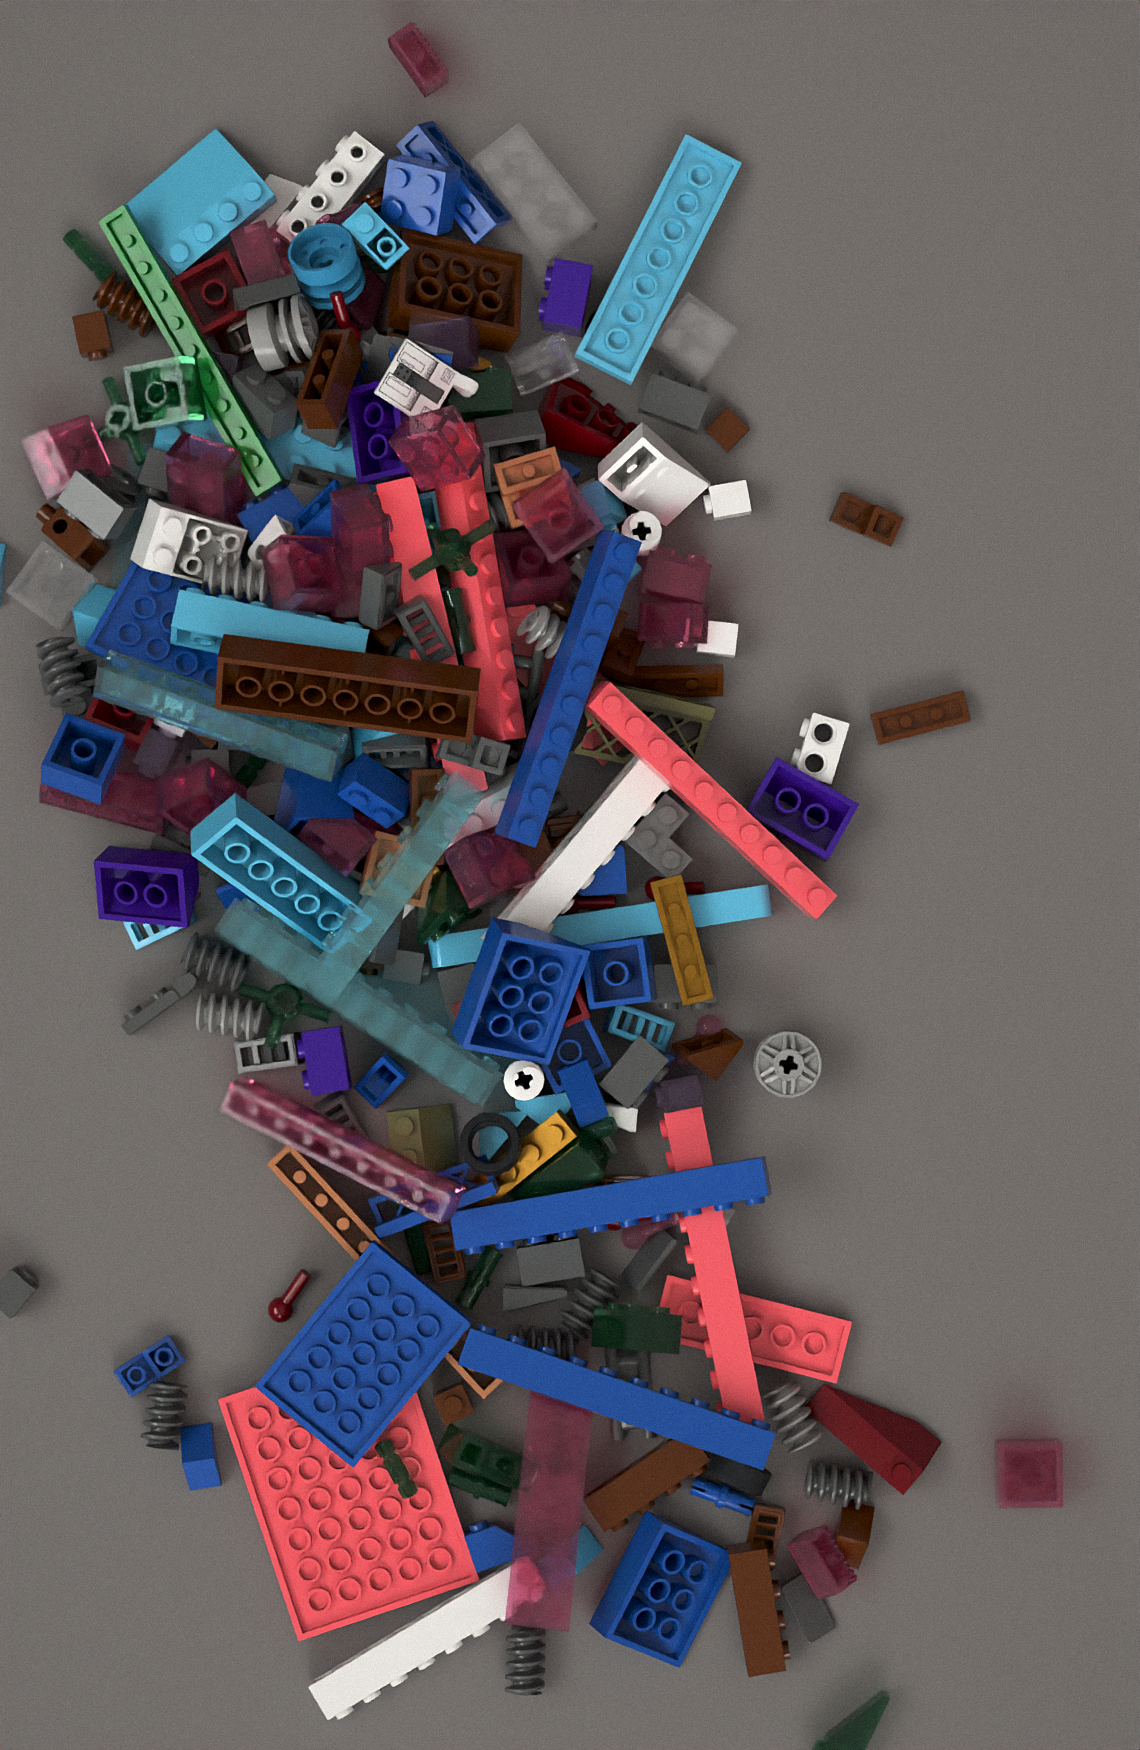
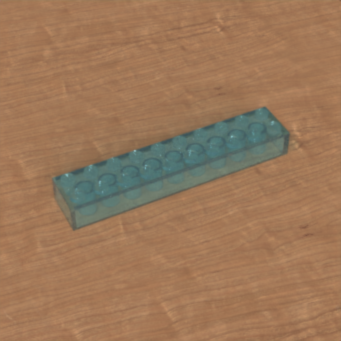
M244 897L242 901L236 898L233 900L215 927L214 935L477 1108L483 1107L504 1075L498 1071L501 1067L498 1063L487 1056L482 1057V1059L472 1054L473 1050L462 1049L457 1040L454 1042L445 1036L447 1032L445 1028L432 1020L429 1024H426L418 1018L421 1013L406 1003L402 1007L391 1001L394 995L379 985L376 989H373L364 983L367 977L353 968L347 972L338 966L340 960L328 951L324 950L322 954L311 948L313 946L311 940L300 933H297L294 937L285 931L287 925L273 915H270L268 919L258 913L260 907Z

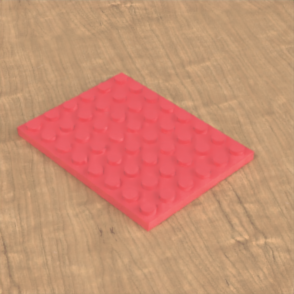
M255 1386L218 1399L298 1641L480 1581L417 1391L354 1468Z

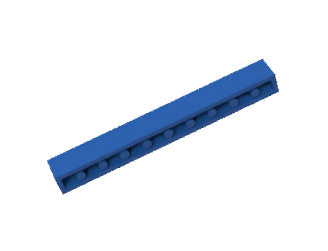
M600 530L494 832L496 835L534 848L537 846L642 544L638 540L614 531Z
M763 1156L450 1212L449 1216L455 1250L465 1249L466 1255L484 1252L485 1245L496 1244V1249L514 1247V1240L527 1238V1244L546 1241L545 1235L558 1233V1238L560 1239L577 1236L576 1229L589 1227L590 1233L608 1230V1224L620 1222L621 1228L639 1225V1218L651 1217L652 1222L671 1219L670 1213L679 1211L683 1212V1217L702 1214V1207L714 1206L715 1211L734 1208L733 1202L745 1200L746 1206L765 1203L764 1197L771 1195L772 1191L766 1158Z
M479 1324L477 1329L471 1327L458 1362L460 1366L764 1470L776 1435L775 1432L770 1431L771 1424L754 1418L751 1424L739 1420L740 1413L722 1408L721 1413L709 1410L710 1403L692 1397L690 1403L678 1399L679 1392L665 1387H661L660 1392L647 1388L649 1382L633 1376L630 1377L629 1382L617 1378L618 1371L604 1366H600L599 1371L587 1367L588 1361L570 1355L567 1361L556 1357L558 1351L543 1345H539L538 1350L527 1347L526 1339L509 1334L508 1339L495 1336L496 1329Z

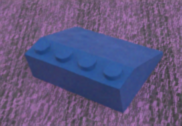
M492 917L451 1031L461 1048L549 1065L588 960L590 949L522 923Z
M646 1511L589 1624L609 1640L680 1668L730 1569L728 1550L671 1520Z

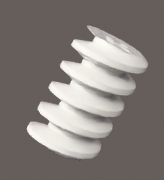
M638 511L631 514L622 525V535L642 542L637 556L650 555L657 549L661 540L662 527L660 521L655 515L647 511ZM638 528H643V532L646 533L645 540L643 541L639 540L638 535H635Z
M517 1059L507 1068L503 1081L505 1089L510 1096L517 1100L525 1101L533 1099L540 1093L544 1085L545 1076L539 1063ZM520 1071H523L525 1075L531 1074L533 1076L529 1081L530 1086L525 1087L523 1083L517 1084L516 1080L519 1078Z

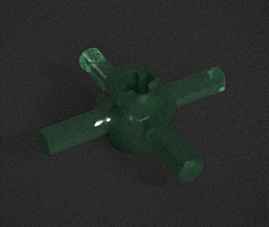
M114 377L105 378L102 383L112 405L105 416L106 425L82 438L86 448L90 449L111 436L120 440H126L136 465H144L146 454L138 436L144 430V418L167 405L165 395L161 393L137 407L132 403L123 401Z
M489 519L463 536L457 529L450 528L442 531L436 524H431L427 528V534L433 539L435 547L433 555L408 570L410 576L416 581L441 564L449 572L463 570L470 577L476 575L478 567L471 561L469 553L471 546L496 531L494 524Z
M293 957L285 983L274 986L270 991L245 983H241L237 995L265 1003L269 1015L273 1018L263 1045L267 1048L276 1049L284 1023L294 1020L300 1014L326 1023L330 1020L331 1010L305 1003L301 992L296 988L306 961L301 957ZM284 996H289L292 1005H286L285 1009H280L278 999L283 1000Z

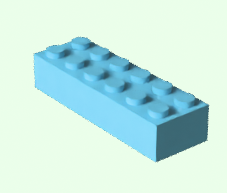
M187 588L186 591L179 589L171 624L170 644L219 654L223 634L365 653L369 630L363 629V625L359 623L345 622L340 624L332 622L331 618L323 615H314L312 618L302 616L299 611L290 608H283L279 611L269 609V606L262 602L252 601L250 604L237 602L235 597L229 595L213 597L205 595L204 591L196 588Z
M236 793L190 831L191 855L330 956L376 920L374 896L358 893L360 887L358 883Z

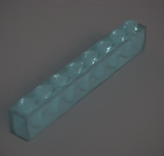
M109 650L97 666L93 697L104 700L109 704H115L137 714L190 731L198 736H204L226 746L251 753L256 757L265 758L287 768L304 772L317 779L332 782L342 766L348 739L347 734L309 721L214 709L216 687L113 650Z
M454 771L451 776L446 772L434 787L439 791L434 800L431 802L426 799L415 813L420 817L413 828L409 825L405 827L396 840L401 844L394 854L388 851L377 867L382 870L375 881L370 877L358 892L363 897L355 907L350 903L339 918L344 924L337 933L331 929L320 944L325 948L320 957L317 959L312 955L302 969V972L306 974L302 981L333 1004L486 795V793Z

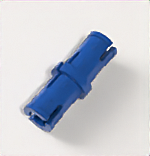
M699 1476L694 1478V1484H692L689 1492L690 1495L713 1502L717 1508L726 1507L747 1517L750 1516L751 1508H753L755 1503V1497L729 1489L730 1485L725 1483L721 1486Z

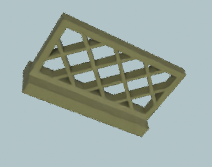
M595 678L590 692L601 680H608ZM608 681L639 710L651 712L647 715L650 720L659 714L666 715L672 726L663 732L668 735L675 730L683 743L679 747L682 750L687 749L691 758L699 765L710 720L713 721L715 707L701 701ZM584 708L587 724L589 718L593 723L587 727L586 734L596 729L604 743L594 749L582 747V740L572 752L626 765L634 754L630 751L624 756L616 755L611 744L618 741V739L613 736L607 740L599 727L602 724L596 721ZM672 717L680 718L681 720L675 723ZM689 721L700 723L697 736L686 741L679 727ZM695 743L694 750L692 751L690 746ZM607 747L610 753L601 751Z

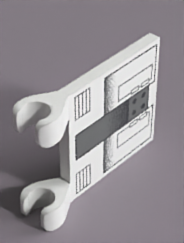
M406 338L374 393L428 428L437 438L444 440L451 436L454 426L436 417V414L452 386L462 396L470 397L476 393L479 385L473 379L459 374Z

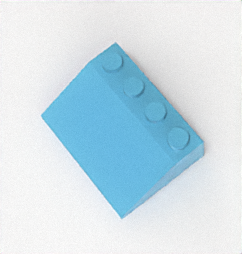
M215 128L126 205L129 206L153 250L177 276L210 259L250 223L276 203L277 199L273 191Z

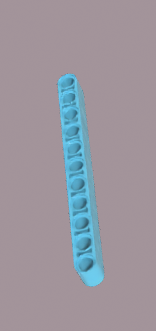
M768 884L688 897L695 928L773 916ZM650 902L556 917L552 921L554 926L549 934L578 945H587L663 933L656 903ZM488 928L427 937L432 969L476 962L483 944L481 936Z

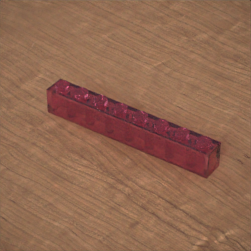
M248 1076L231 1082L220 1109L225 1114L439 1224L454 1217L465 1188Z

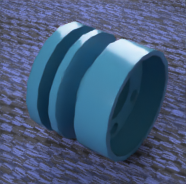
M333 223L313 225L299 232L291 241L288 248V259L293 273L297 277L300 292L307 298L310 306L317 309L330 310L333 309L330 293L342 291L345 304L354 301L363 291L366 283L365 273L357 256L352 235L345 227Z

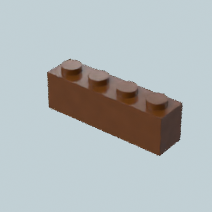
M669 1438L583 1496V1501L604 1532L609 1529L616 1532L629 1522L628 1516L636 1511L642 1514L655 1505L653 1499L662 1493L665 1496H669L682 1486L680 1484L681 1480L689 1475L693 1479L706 1471V1463L710 1461V1458L703 1449Z
M765 1540L727 1545L748 1677L786 1671L785 1660L791 1658L788 1641H781L780 1630L786 1629L783 1610H776L775 1599H780L781 1596L778 1579H771L770 1569L776 1568L773 1549L766 1548Z

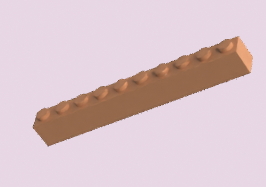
M293 1141L266 1164L355 1261L359 1259L372 1241L375 1240L410 1269L383 1238H378L373 1227ZM466 1330L446 1354L445 1358L484 1399L503 1380L458 1365L469 1333Z

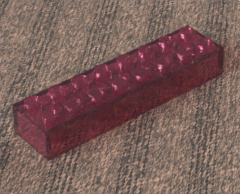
M530 1390L504 1625L569 1632L592 1411Z

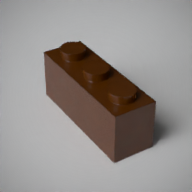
M351 329L321 330L295 404L308 429H338L363 357V352Z

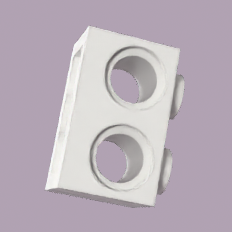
M812 713L810 719L804 718L799 736L804 737L801 750L795 748L790 765L819 782L830 786L850 724L817 713ZM824 724L830 728L832 734L829 741L821 742L816 739L814 735L816 726ZM817 755L821 758L822 768L819 772H810L806 768L805 760L807 756Z

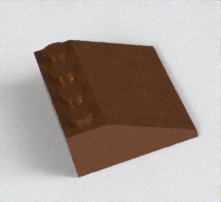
M402 227L399 238L410 249L394 264L388 299L387 327L508 354L520 335L523 254Z

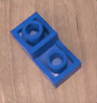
M167 1335L114 1370L113 1373L129 1397L132 1398L148 1387L149 1383L157 1381L184 1363L185 1359Z

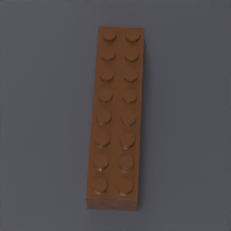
M223 634L217 661L214 709L472 743L481 668Z

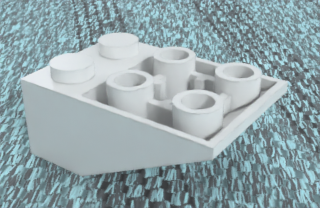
M643 422L598 464V480L630 506L639 511H647L655 515L664 526H667L711 485L705 477Z
M149 498L130 559L144 569L202 583L205 566L212 554L216 555L218 565L221 564L224 557H228L229 566H234L237 559L240 558L248 530L176 505Z

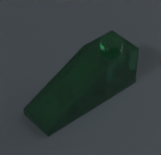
M584 1130L513 1188L510 1196L513 1200L582 1189L590 1182L596 1184L606 1175L607 1170L605 1168L610 1156Z
M453 1423L448 1425L436 1450L454 1465L527 1494L542 1466L517 1452Z
M881 1690L830 1729L822 1741L817 1739L812 1750H865L890 1700L888 1692Z

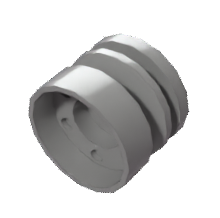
M303 293L292 295L291 300L281 298L278 303L279 314L271 302L252 306L247 310V326L252 347L260 366L265 372L288 367L290 361L289 352L296 363L304 362L306 357L311 360L320 336L319 328L311 306Z
M780 1030L769 1034L758 1044L753 1055V1070L756 1079L768 1092L778 1097L794 1098L806 1094L815 1086L821 1074L822 1059L818 1048L808 1037L796 1031ZM788 1055H791L792 1061L796 1063V1068L789 1069L788 1073H783L784 1067L780 1066L779 1062L781 1059L786 1060Z

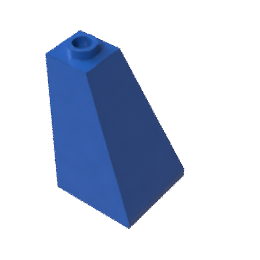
M293 734L291 754L287 759L274 822L309 848H329L355 820L352 805L336 795L345 766L333 776Z

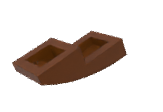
M841 492L829 521L866 538L892 547L904 518L878 505H872L851 494Z

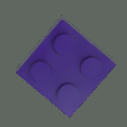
M555 258L554 266H547L544 290H548L549 293L548 298H541L538 314L539 321H543L544 331L581 337L593 265Z
M343 1025L301 1032L302 1038L297 1039L299 1058H305L307 1070L302 1071L305 1090L310 1089L311 1096L353 1088Z

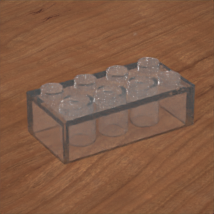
M520 122L469 161L471 170L547 266H550L554 263L555 258L559 259L597 229L598 221Z

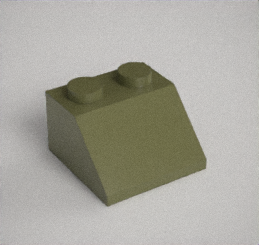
M451 1103L386 1112L394 1176L447 1169L458 1164Z

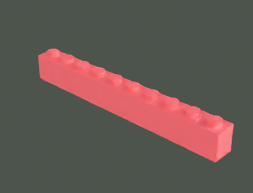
M474 422L450 423L454 426V431L450 437L444 440L437 438L429 430L425 431L463 661L466 667L481 668L474 725L476 735L504 743L526 738L527 735Z
M414 476L377 484V492L371 493L375 512L382 511L384 523L379 524L382 542H389L392 555L386 556L387 563H402L398 606L421 594L455 652ZM420 608L417 611L411 613L406 617V619L409 620L414 616L420 614L421 612H423L422 609ZM428 619L412 628L415 632L429 624ZM435 631L420 638V644L435 636ZM442 643L435 644L425 650V653L429 655L443 647ZM415 648L409 650L410 659L421 660ZM456 652L439 663L458 665ZM436 739L437 742L431 743L435 762H442L444 769V793L449 792L450 798L488 790L484 771L436 757L441 739Z
M601 680L589 693L585 709L806 916L817 920L837 895L611 682Z
M702 1105L665 1112V1119L659 1120L662 1139L669 1138L671 1151L665 1152L668 1169H675V1172L714 1165ZM714 1206L701 1208L702 1214L683 1217V1213L678 1214L681 1233L688 1232L690 1245L684 1246L687 1263H694L696 1276L691 1277L694 1296H701L703 1306L702 1308H697L700 1327L707 1326L709 1339L703 1340L707 1359L713 1358L715 1370L710 1371L713 1390H720L722 1402L716 1403L717 1412L721 1413L722 1408L740 1413L739 1420L750 1424L753 1418L765 1421L723 1210L715 1211Z

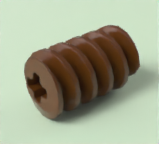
M114 270L103 280L93 297V301L98 299L97 307L100 309L108 306V314L110 316H115L119 313L118 321L123 324L129 320V328L132 331L140 327L139 335L144 338L153 330L156 322L141 296H136L137 289L135 285L127 290V278L122 279L119 283L115 282L117 272Z

